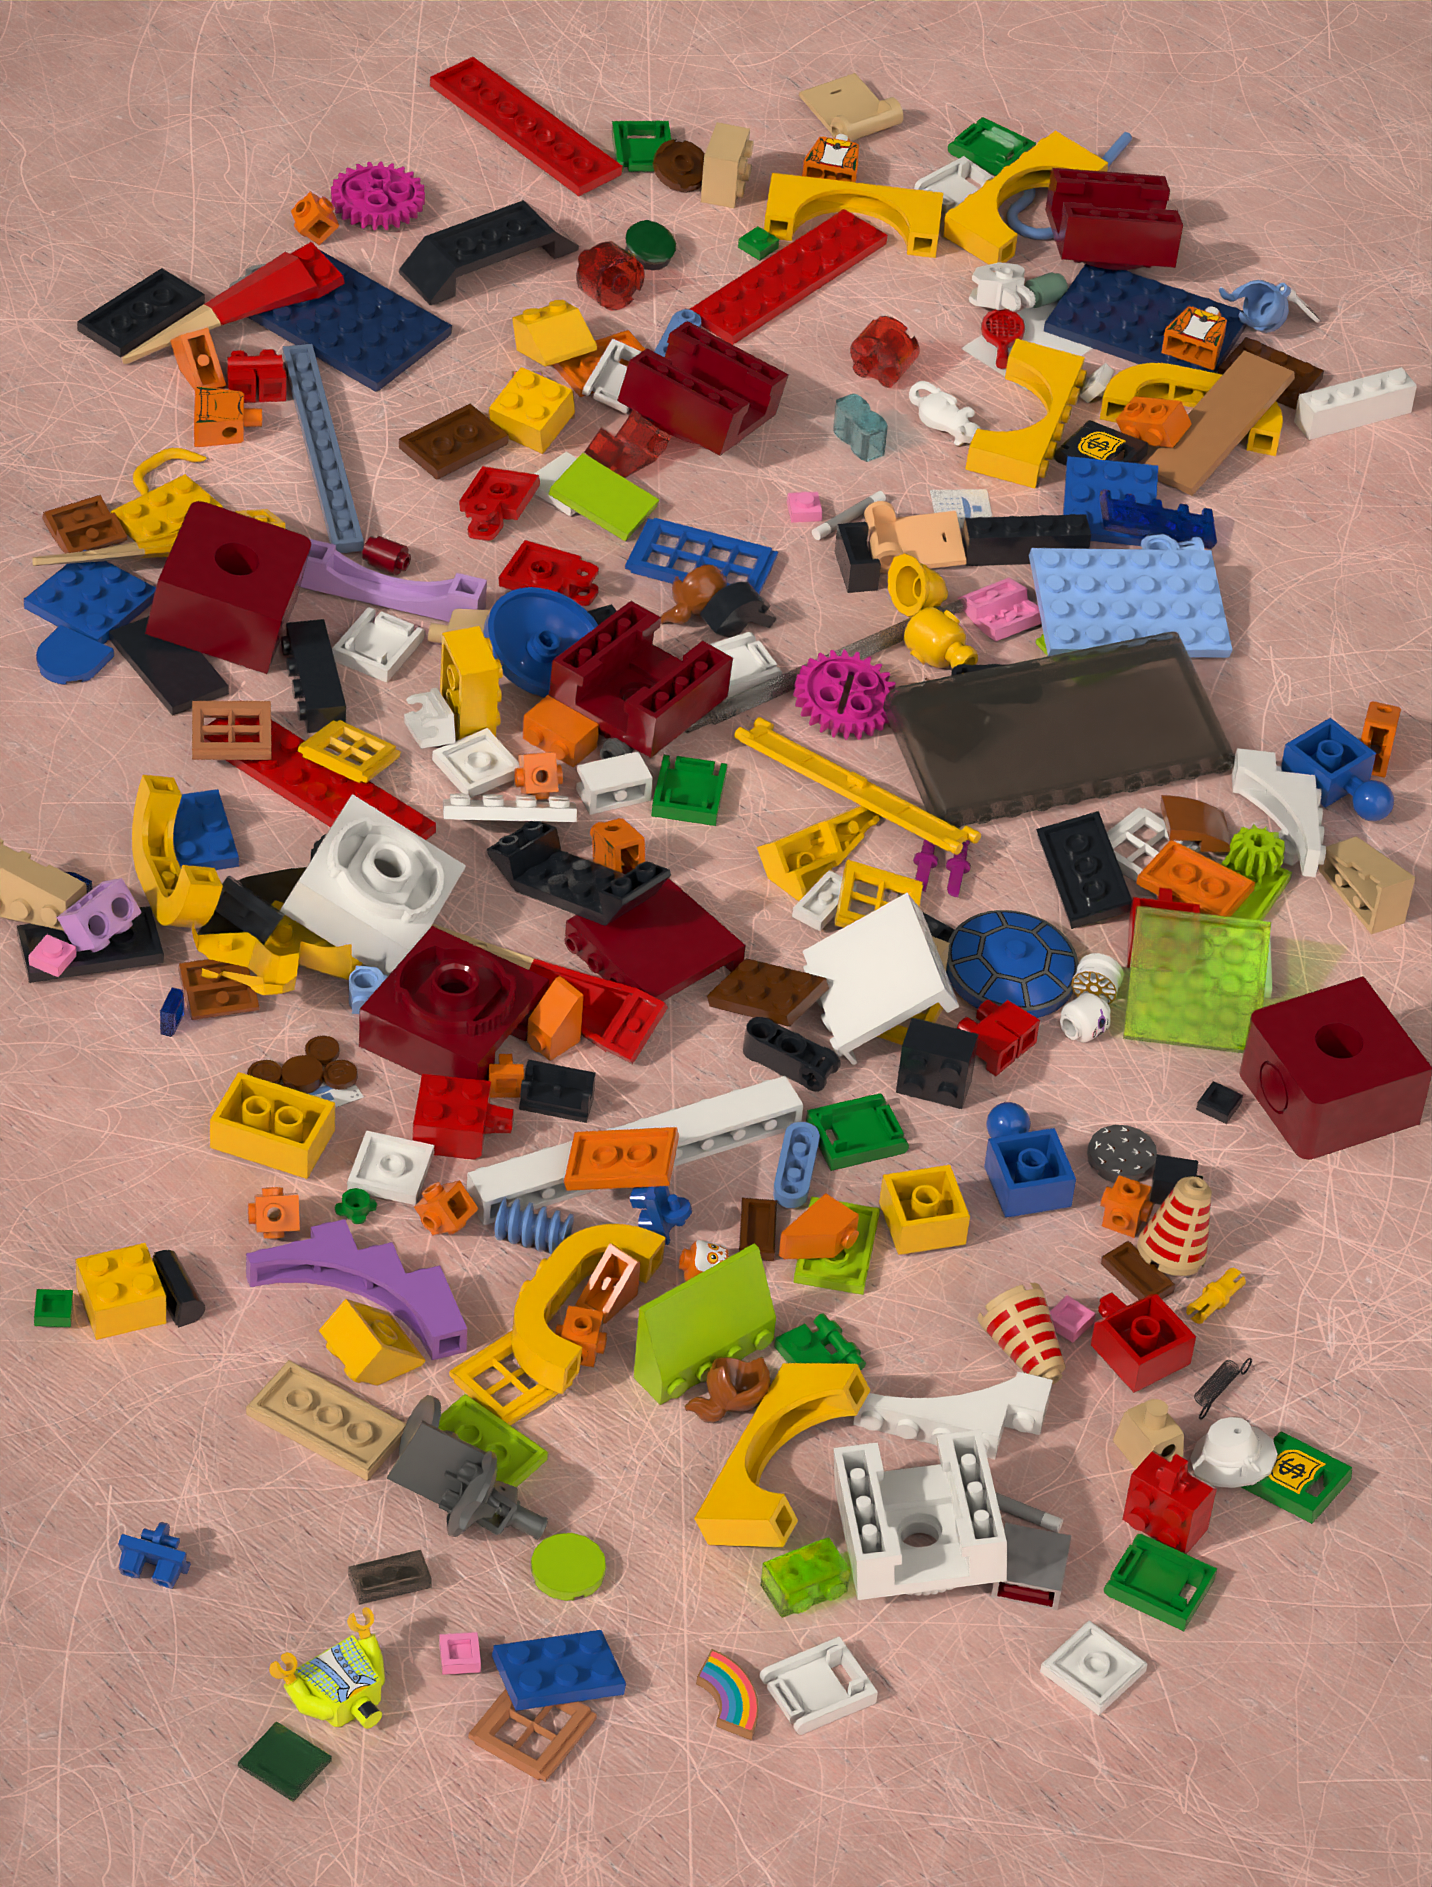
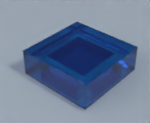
M173 987L160 1010V1034L169 1037L175 1034L184 1016L183 990Z

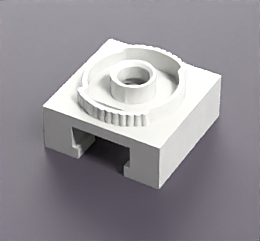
M352 794L318 847L308 867L283 904L280 912L336 947L352 944V957L369 967H377L382 971L383 975L389 976L430 929L466 865Z
M981 1429L937 1435V1449L941 1464L884 1471L878 1442L834 1448L835 1491L858 1600L902 1594H915L917 1596L922 1594L929 1595L930 1593L937 1594L938 1592L943 1593L956 1587L1007 1581V1540ZM916 1533H925L937 1540L934 1544L925 1547H913L903 1541L908 1536Z

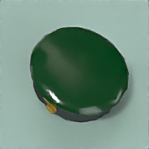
M643 220L631 225L626 232L625 239L627 245L625 253L636 266L653 271L660 270L669 264L676 251V241L666 227L654 221Z

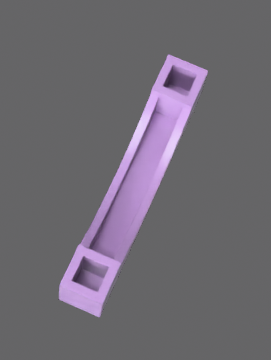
M310 539L312 545L300 586L302 588L450 622L452 612L455 609H486L487 580L459 573H456L453 579L432 582L395 578L355 563L338 552L334 544Z

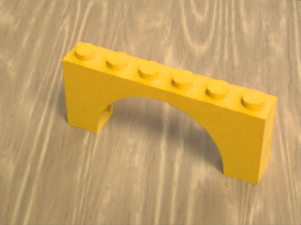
M1055 130L1046 138L1040 139L1037 145L1028 152L1022 153L1019 159L1010 166H1005L1001 173L993 179L987 180L975 193L969 194L957 207L951 208L944 217V237L988 265L998 262L1006 263L1015 256L1017 233L1011 230L999 215L998 209L1003 202L1024 190L1049 187L1052 168L1107 172L1108 162Z
M772 173L764 230L780 240L792 241L797 229L806 221L823 214L840 212L845 209L852 213L872 216L892 226L904 239L907 255L936 258L943 193Z
M1016 339L1008 357L1005 379L1015 382L1035 394L1045 406L1047 414L1036 424L1019 430L989 431L977 428L969 446L965 469L1035 489L1039 478L1046 477L1049 467L1047 459L1053 460L1057 447V442L1055 441H1061L1065 424L1062 423L1069 422L1072 412L1070 404L1076 405L1080 388L1077 387L1083 388L1087 376V370L1083 369L1085 357Z
M782 1364L767 1394L757 1407L694 1518L708 1545L784 1547L798 1519L785 1494L769 1492L759 1487L762 1472L780 1447L800 1432L830 1419L857 1416L870 1392V1388L858 1364Z

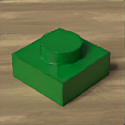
M757 226L739 238L738 248L760 261L779 249L780 239Z
M37 1289L34 1326L71 1327L73 1290Z

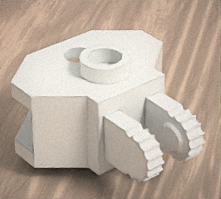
M1001 262L977 267L972 275V281L978 284V288L972 290L969 302L975 306L988 307L998 311L1009 309L1013 312L1019 310L1021 306H1024V308L1033 307L1036 298L1034 292L1024 286L1025 269L1018 264Z

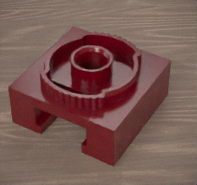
M1052 168L1045 211L1061 260H1073L1075 263L1083 262L1091 266L1111 270H1132L1141 267L1151 268V266L1176 268L1183 223L1178 210L1166 209L1170 196V188L1166 177Z
M686 321L670 332L665 357L646 348L629 360L617 399L623 405L652 419L666 433L680 440L698 444L721 456L776 415L789 374Z
M630 601L553 660L549 696L598 723V733L600 735H604L605 738H617L652 758L728 697L733 657L702 640L683 655V661L653 644L654 632L660 628L662 617Z
M431 926L359 1009V1047L421 1076L422 1074L488 1081L489 1064H495V1052L508 1036L512 1035L525 1042L527 1041L528 1018L549 989V979Z

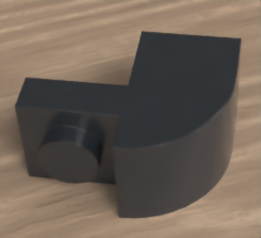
M736 582L722 588L700 612V616L716 634L727 638L740 635L750 621L770 628L777 619L769 610L771 606L769 602L761 597L748 582Z

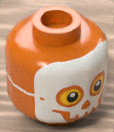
M704 1240L695 1241L690 1249L684 1248L679 1259V1269L684 1270L685 1281L729 1258V1251L723 1245Z

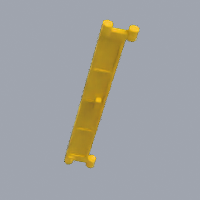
M761 717L756 718L753 729L748 731L739 727L735 731L734 737L740 740V742L955 855L961 852L963 848L962 843L966 840L977 844L981 838L979 831L967 825L960 830L867 781V778L855 772H850L772 731L774 724Z

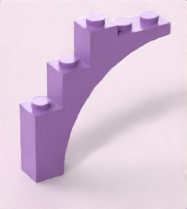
M345 1219L311 1227L310 1239L298 1240L289 1244L246 1253V1278L250 1287L275 1283H310L336 1287L361 1295L385 1307L401 1319L421 1340L431 1360L465 1353L467 1350V1327L441 1266L427 1269L422 1268L414 1272L405 1273L393 1242L373 1245L358 1250Z

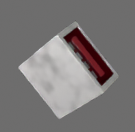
M1005 1523L1007 1581L993 1583L991 1597L1058 1610L1071 1535Z

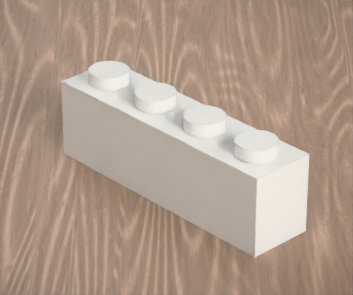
M1401 367L1299 394L1294 423L1307 439L1311 440L1405 415L1412 411L1417 385Z

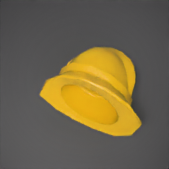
M907 553L893 558L888 571V591L898 611L907 617H912L924 608L940 607L941 603L948 597L945 580L940 574Z

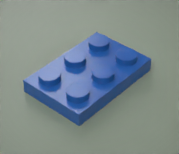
M218 789L182 794L173 832L174 852L181 868L182 865L215 868V870L239 867L238 852Z
M602 1630L499 1644L493 1647L492 1658L515 1711L624 1695L626 1682Z

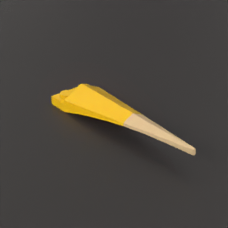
M268 509L235 511L285 528V522ZM179 531L108 548L33 557V566L168 557Z

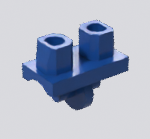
M668 1186L634 1187L630 1195L632 1208L642 1209L638 1218V1226L666 1237L665 1245L670 1244V1230L675 1225L683 1226L686 1222L685 1220L692 1214L689 1200L677 1197L675 1194L670 1195Z
M160 1522L155 1531L144 1528L141 1533V1539L122 1534L118 1543L122 1552L119 1563V1570L122 1575L135 1579L140 1578L145 1563L156 1565L152 1576L153 1583L169 1589L174 1587L180 1573H188L191 1563L186 1561V1552L176 1550L179 1546L180 1538L169 1535L170 1525L168 1523Z

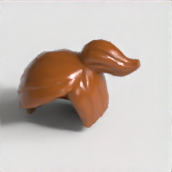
M703 565L695 568L687 574L683 582L678 576H675L672 584V597L676 606L660 616L662 617L661 624L671 622L682 625L689 621L691 615L700 616V612L719 590L727 586V577L713 565Z
M729 1357L715 1359L707 1373V1388L710 1398L695 1397L685 1405L686 1411L695 1412L706 1423H715L723 1418L727 1411L743 1412L760 1404L771 1385L770 1371L763 1357L754 1359L751 1362Z

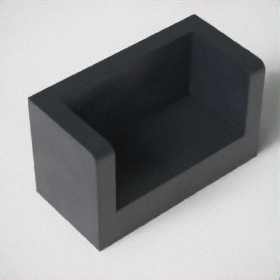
M867 522L837 524L834 552L847 593L878 590L881 563L879 559L871 558L867 546L869 530Z

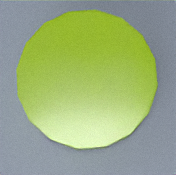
M575 1533L555 1534L544 1539L535 1548L531 1558V1575L534 1577V1583L538 1589L552 1598L563 1601L574 1600L575 1597L584 1595V1598L592 1595L602 1585L606 1572L605 1556L598 1544L586 1536Z

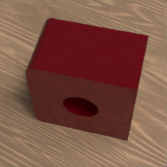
M193 502L186 513L159 576L145 634L267 674L281 641V636H283L286 623H288L297 601L312 545L310 539L305 535L207 502Z
M1362 976L1253 1011L1239 1074L1295 1154L1302 1159L1312 1160L1420 1125L1432 1077V1066L1366 978Z

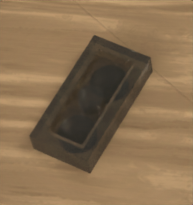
M421 1550L348 1567V1577L359 1605L432 1588V1578Z

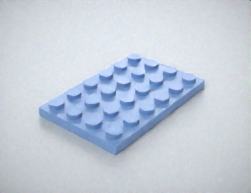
M1031 548L1029 559L1048 656L1230 657L1232 645L1211 550Z

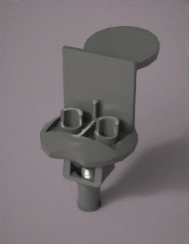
M431 1395L421 1399L406 1423L399 1446V1458L387 1475V1479L439 1504V1508L447 1511L446 1523L449 1536L458 1537L476 1521L479 1525L496 1535L501 1534L504 1528L512 1526L538 1540L547 1526L548 1518L520 1506V1501L517 1500L518 1489L516 1487L496 1481V1453L492 1451L485 1452L461 1440L454 1432L439 1429L441 1417V1403L439 1399Z

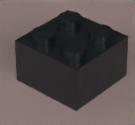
M912 1017L902 1044L896 1093L962 1109L972 1082L979 1034Z

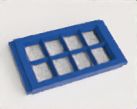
M648 518L625 564V569L631 570L633 574L673 584L675 576H678L683 582L687 574L695 568L703 565H713L727 577V586L736 582H748L760 595L778 557V552L773 551L771 547L658 518Z

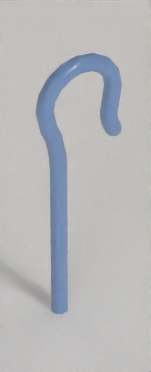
M1124 132L1102 157L1103 160L1108 162V167L1131 142L1132 136L1130 133ZM1035 188L1024 190V195L1008 209L1006 216L1009 226L1014 232L1026 238L1034 240L1054 238L1051 227L1033 228L1025 225L1018 219V214L1029 206L1035 198Z

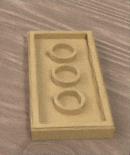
M290 1360L285 1363L246 1406V1415L366 1481L372 1477L400 1445L406 1423Z

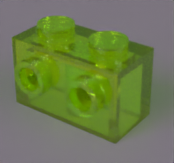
M827 1537L763 1562L760 1586L781 1618L794 1613H803L811 1606L826 1600H836L844 1593H847L851 1569L831 1539Z

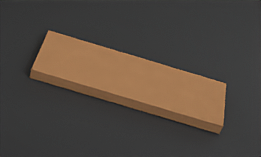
M1244 350L1190 411L1188 417L1192 425L1173 448L1160 446L1145 464L1158 465V481L1193 496L1295 379L1294 371Z

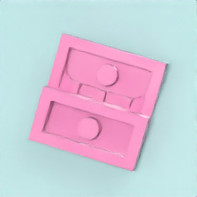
M1006 578L958 597V602L967 616L983 633L995 642L1041 624L1039 607L1028 600L1027 588L1011 578Z

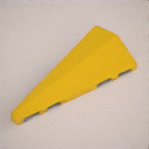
M858 805L758 846L757 850L768 879L797 901H800L829 870L831 871L833 867L838 866L865 837L864 833L871 826L877 824L880 820V815Z

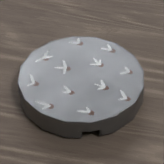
M1128 1125L1107 1126L1101 1128L1092 1136L1087 1151L1088 1163L1092 1168L1094 1166L1098 1170V1175L1105 1180L1115 1183L1120 1175L1139 1182V1178L1145 1175L1148 1177L1155 1167L1157 1157L1156 1145L1150 1136L1138 1128Z

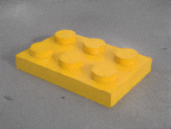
M184 474L112 510L111 513L115 512L125 533L137 542L179 531L186 513L193 502L203 501L222 508L223 506Z

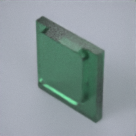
M276 1721L238 1761V1767L294 1802L332 1761V1756Z

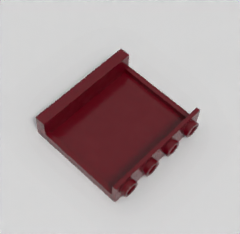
M670 878L667 879L654 896L607 926L578 915L566 920L564 939L568 950L580 957L592 972L597 973L605 980L638 988L661 1001L670 998L723 966L732 972L744 961L746 945Z

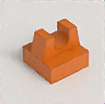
M499 1054V1064H489L490 1098H520L522 1080H524V1064H513L512 1054Z

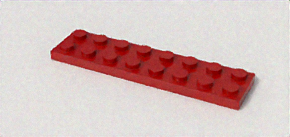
M472 56L430 77V87L577 196H581L622 175L621 164Z
M843 209L689 310L700 315L702 327L734 345L886 245L888 235Z
M216 718L208 725H228V718ZM235 718V725H260L259 718ZM272 719L271 760H225L329 827L333 825L353 794L425 840L436 833V822L372 782L368 781L365 783L362 781L358 783L304 758L303 754L298 752V748L305 740ZM204 735V742H228V735ZM235 735V742H260V735Z

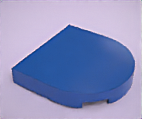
M63 625L58 626L40 644L36 652V661L41 675L51 682L66 685V681L81 680L85 682L90 680L114 657L113 648Z

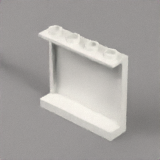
M908 893L803 951L807 965L803 966L804 971L827 979L829 989L817 1000V1003L821 1008H824L825 1013L821 1014L822 1020L827 1029L833 1033L834 1037L830 1039L832 1047L839 1057L844 1055L852 1065L857 1064L853 1049L939 1002L947 1013L959 1007L923 912Z

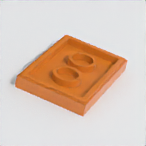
M629 330L595 340L597 350L553 364V367L577 395L583 397L585 396L582 394L584 386L612 339L641 352L645 350ZM621 358L619 363L628 367L629 361Z
M1169 841L1137 876L1136 881L1137 885L1158 896L1159 887L1171 888L1173 902L1200 904V917L1219 927H1222L1254 891L1256 883L1175 841Z
M677 1127L574 1132L564 1178L566 1191L670 1186L679 1140Z

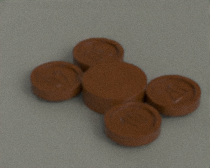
M325 1035L310 1039L305 1045V1055H298L288 1059L283 1064L282 1069L278 1063L272 1060H259L254 1062L247 1071V1075L306 1094L317 1090L322 1085L323 1080L330 1088L341 1090L353 1086L358 1079L357 1067L352 1062L336 1060L340 1054L337 1040Z

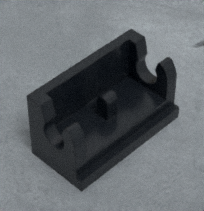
M227 876L222 883L223 888L215 911L244 932H248L256 937L264 945L285 914L232 876Z
M528 1059L525 1080H522L519 1110L587 1123L594 1100L596 1072Z

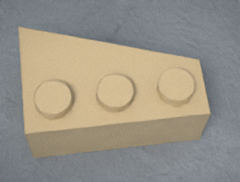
M1357 836L1326 846L1325 861L1319 867L1320 873L1371 935L1405 923L1415 876Z
M0 838V917L64 930L57 916L87 894L86 883L50 864L45 867L31 860V854L23 850L19 853L3 845L4 840Z

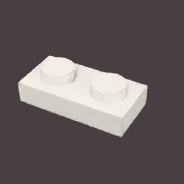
M829 870L793 907L792 917L821 931L836 915L842 876ZM855 883L853 888L854 892H856L857 884Z

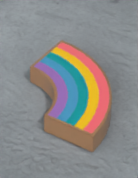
M711 1649L697 1676L696 1685L708 1691L718 1705L719 1715L716 1727L752 1740L758 1719V1699L754 1686L747 1674L737 1663L721 1652Z

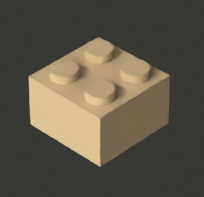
M716 123L704 155L702 203L735 208L738 197L743 198L746 181H749L752 164H748V158H751L754 141L749 140L750 128Z

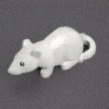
M918 381L911 387L909 392L910 401L919 407V418L926 426L955 436L954 444L956 446H960L963 443H971L977 428L981 429L977 424L968 420V417H973L975 414L972 408L965 407L959 410L955 405L957 403L955 397L942 392L940 388H936L929 382ZM919 389L930 391L931 394L920 397Z

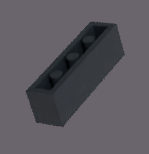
M1086 514L965 518L962 535L966 566L1030 564L1029 554L1031 548L1089 549L1091 541V531Z
M325 620L286 623V636H281V647L283 656H289V658H286L288 677H294L292 680V694L294 699L299 698L297 702L299 721H305L307 733L318 732L333 720L336 722L341 720L346 723V703Z

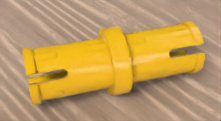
M1229 1268L1216 1282L1207 1284L1203 1288L1202 1295L1186 1308L1187 1315L1192 1314L1196 1309L1198 1310L1190 1319L1197 1324H1202L1216 1309L1224 1308L1229 1303L1230 1297L1245 1285L1246 1280L1244 1276L1236 1282L1233 1281L1242 1272L1236 1268Z

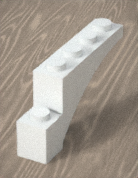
M1237 748L1232 771L1233 793L1241 794L1272 818L1281 829L1286 831L1288 839L1297 850L1302 876L1316 877L1318 864L1323 865L1325 861L1326 846L1322 845L1324 839V826H1321L1323 808L1319 807L1321 789L1316 788L1315 775L1281 772V766H1276V755L1274 752Z
M1017 1372L1016 1377L983 1390L954 1396L905 1398L869 1393L857 1416H854L853 1425L936 1446L937 1435L981 1429L987 1458L995 1460L1004 1427L1040 1435L1049 1404L1053 1380Z

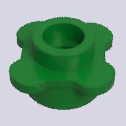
M349 1189L342 1195V1202L335 1205V1213L339 1216H346L354 1224H362L366 1221V1216L369 1212L376 1210L377 1202L370 1198L369 1194L362 1189Z

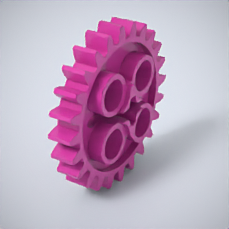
M382 161L377 166H373L371 162H367V167L356 164V170L347 167L346 174L338 173V179H333L331 203L335 207L336 214L342 213V220L351 218V225L360 222L361 228L364 229L367 225H372L373 230H376L378 225H382L385 230H388L390 224L400 228V221L409 224L410 218L417 219L418 212L423 211V205H425L424 185L420 184V178H414L413 171L405 173L404 166L394 169V163H391L388 167H384Z
M843 649L841 656H837L834 650H830L828 658L820 652L818 653L817 661L809 658L807 666H801L800 673L797 674L793 696L797 697L795 706L803 707L801 717L811 716L809 725L812 726L819 723L821 725L819 732L822 733L830 729L833 738L836 737L838 732H841L845 740H848L850 733H854L856 738L860 740L863 731L871 737L875 729L882 731L884 724H889L890 711L897 705L898 693L894 692L896 683L888 682L889 672L880 673L882 664L870 665V656L863 661L860 660L859 652H856L853 657H849L845 649ZM852 675L854 678L843 714H839L837 711L847 676Z

